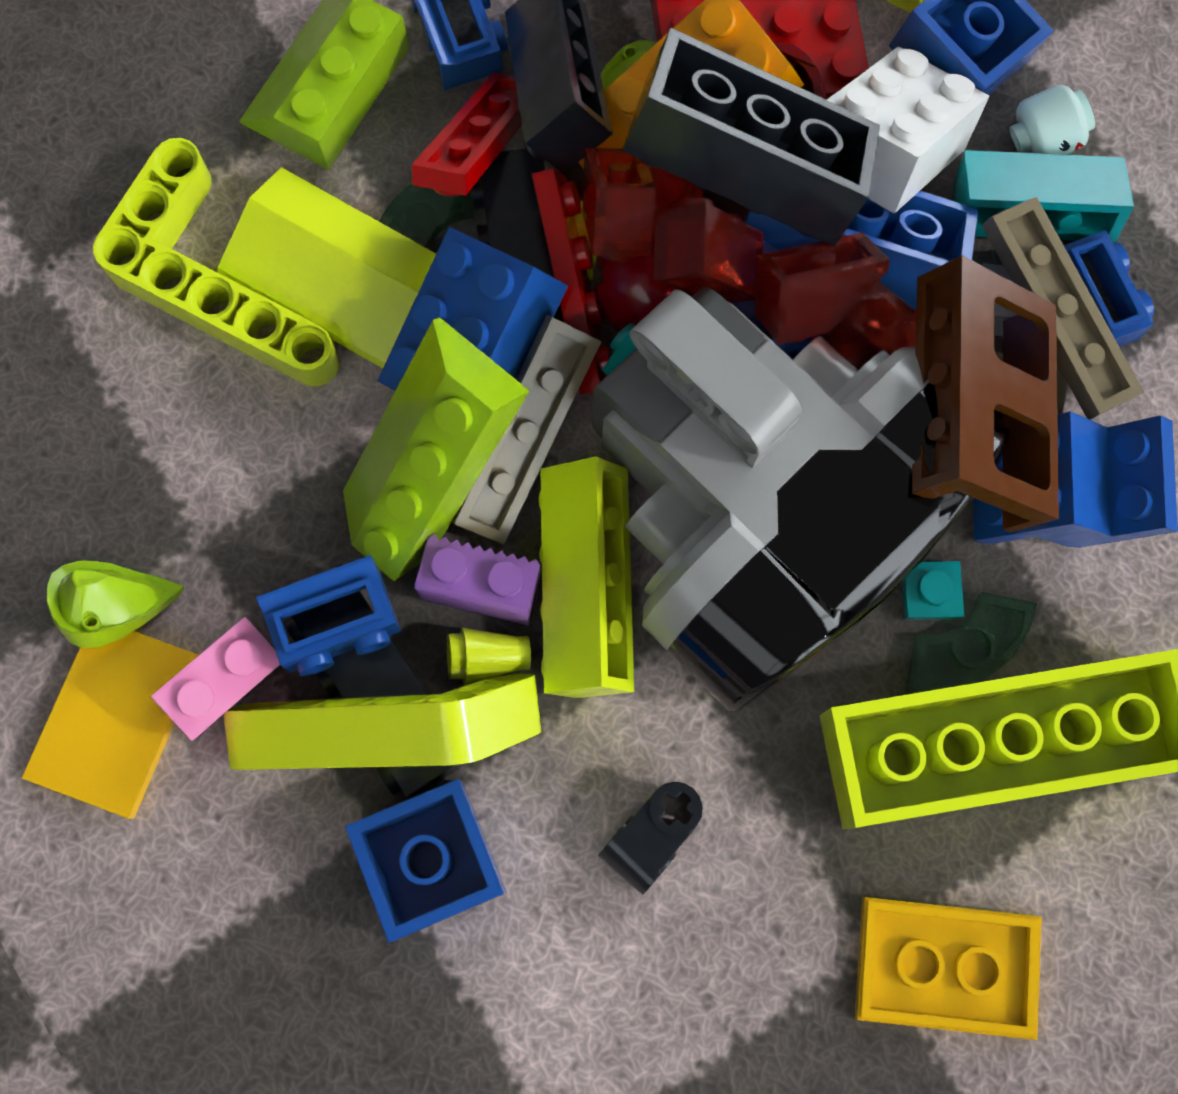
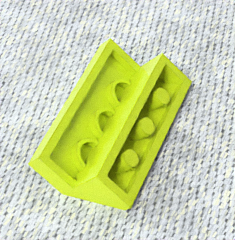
M281 167L249 197L217 268L219 274L321 326L327 331L331 340L383 369L436 253Z

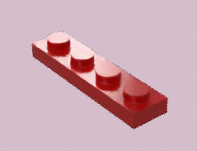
M492 73L412 163L413 186L434 189L436 193L443 196H466L522 126L521 113L517 107L518 94L514 76Z
M554 168L533 173L532 177L554 278L568 285L560 302L564 323L602 341L598 324L605 322V313L597 297V290L591 291L587 269L593 268V257L586 236L579 237L575 215L581 214V202L574 181L567 182L566 176ZM601 342L579 387L580 395H593V389L607 377L602 369L613 355L610 345L603 346Z

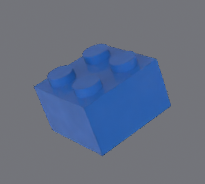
M925 0L912 10L888 46L892 50L899 46L903 49L918 51L928 59V63L949 74H958L968 78L973 82L976 89L990 95L1031 59L1054 30L1026 0Z
M456 779L345 826L388 943L404 938L507 893L465 784L460 779Z

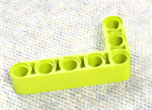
M170 138L162 142L153 151L96 237L93 244V255L97 263L119 288L298 382L312 387L322 386L330 382L337 375L340 363L337 351L326 330L316 323L172 249L209 193L212 179L197 147L192 142L183 138ZM191 168L187 174L175 177L179 171ZM163 210V213L158 218L146 221L150 214ZM134 254V257L128 263L117 265L123 256ZM174 277H182L175 287L162 290L168 280ZM219 301H229L223 311L217 314H207L213 304ZM271 324L276 326L275 331L270 336L264 339L253 338L255 332L260 327ZM311 349L324 350L322 357L312 364L300 363V359L305 352Z
M532 673L491 677L443 694L257 702L232 706L223 714L229 769L458 765L484 759L541 733L535 674Z

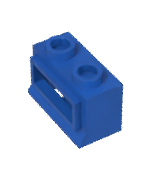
M411 0L414 13L419 12L428 49L430 52L434 51L437 58L444 90L503 71L501 53L508 51V44L500 21L494 20L489 22L485 9L491 8L490 0H466L481 39L462 46L457 44L441 3L446 0Z
M1106 230L1064 245L1119 347L1140 339L1154 325L1151 319L1154 315V306L1151 297L1145 290H1136L1128 274L1130 260L1125 247L1119 242L1112 243ZM1089 257L1121 321L1113 322L1082 261L1083 258Z
M371 555L256 597L264 615L280 665L290 673L298 670L300 676L312 675L330 668L334 665L332 657L355 649L357 655L380 650L391 643L389 636L402 632L379 567ZM367 588L375 613L290 644L283 624L285 618Z

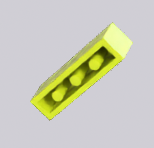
M597 456L541 468L539 507L541 510L542 545L539 557L542 565V602L540 614L543 621L541 671L544 678V693L571 698L634 692L630 531L625 527L629 521L628 469Z

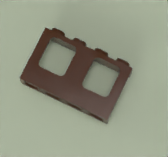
M961 255L917 277L915 355L921 370L923 384L927 380H929V383L914 397L912 494L931 500L956 491L1002 509L1003 530L1014 532L1059 519L1056 305ZM994 302L1018 314L1003 321V361L997 357L994 350ZM994 409L1003 413V473L997 469L994 463Z

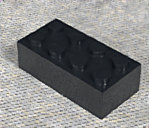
M670 28L644 83L622 152L638 158L646 165L658 167L683 178L702 190L712 191L743 205L753 213L763 214L796 229L807 237L816 238L835 247L869 198L880 125Z

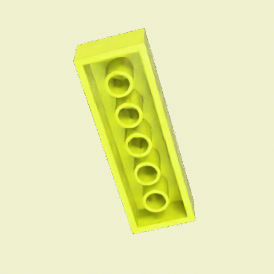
M1178 649L831 707L819 715L842 829L870 826L1178 772Z

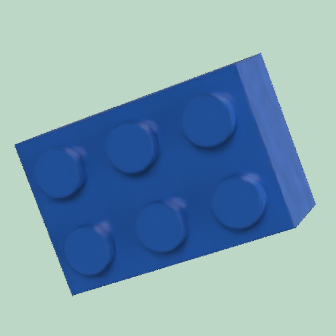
M449 227L377 381L396 391L430 324L438 317L516 379L546 314L554 317L568 285L521 260Z

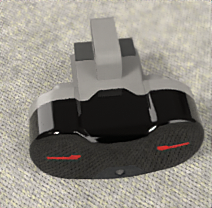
M702 286L692 297L681 290L674 289L629 332L636 349L593 389L592 426L602 438L601 445L604 450L622 467L627 468L628 473L652 495L635 512L625 526L663 564L644 589V592L650 597L642 608V627L726 710L738 712L758 700L830 647L880 605L925 559L972 497L958 491L934 499L922 498L912 494V465L920 458L922 438L925 463L929 472L933 471L936 442L928 438L927 428L929 423L938 417L935 387L929 380L923 384L921 370L915 355V347H902L891 355L883 350L868 361L860 370H857L822 336H818L792 360L732 303L726 301L713 289ZM994 414V463L996 464L1008 444L1010 431L1007 425Z

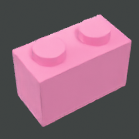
M244 617L150 698L190 741H193L276 669L280 663L275 649L253 624Z

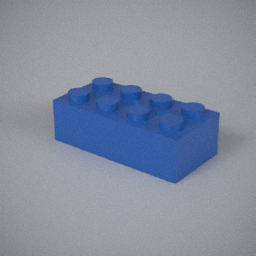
M919 191L895 214L867 199L835 247L816 238L807 237L796 229L763 214H756L748 210L734 258L746 262L764 241L790 256L813 279L816 286L836 290L854 296L860 301L873 302L907 313L909 316L916 318L917 277L961 255L972 260L979 209L923 191Z

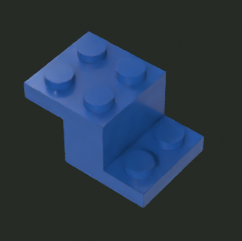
M1071 411L1057 414L1059 519L1018 531L1008 532L1003 530L1002 509L973 498L974 541L979 543L996 544L1038 537L1066 547L1081 548L1178 532L1172 420L1159 415L1106 427ZM1003 428L994 429V463L1002 473Z

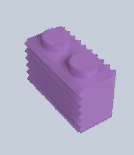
M434 534L427 539L414 589H416L419 598L422 600L529 626L541 582V570L536 559L528 562L524 556L517 560L514 553L506 557L503 551L494 554L491 548L483 551L480 545L472 549L469 542L461 546L458 540L450 543L447 537L438 540Z

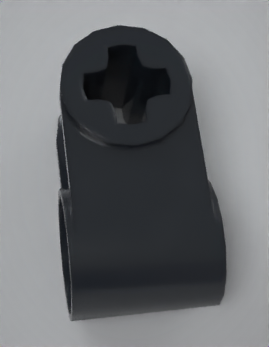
M671 782L662 785L652 794L635 816L631 815L598 854V857L643 895L676 856L675 852L700 822L703 810L700 796L694 788L685 783ZM680 794L686 796L689 802L686 804L685 810L690 815L689 820L685 824L679 820L671 822L670 825L664 823L661 817L665 812V808L659 803L661 798L665 795L672 799L677 798Z

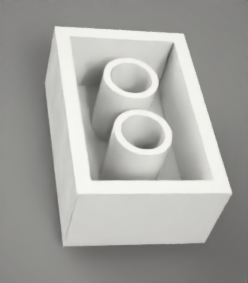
M898 46L827 100L880 125L868 199L895 214L966 149L990 96L976 89L973 82L968 78L958 74H949L928 63V59L922 53Z

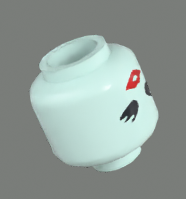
M1058 84L1021 101L1016 109L1017 123L1009 127V132L1018 153L1069 155L1081 150L1086 145L1089 131L1095 128V119L1089 101L1082 90L1078 89L1073 92L1068 86Z

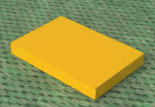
M136 631L99 648L80 647L22 775V779L134 820L174 726L171 719L150 697L199 655Z
M862 897L854 1019L1037 1040L1042 916Z

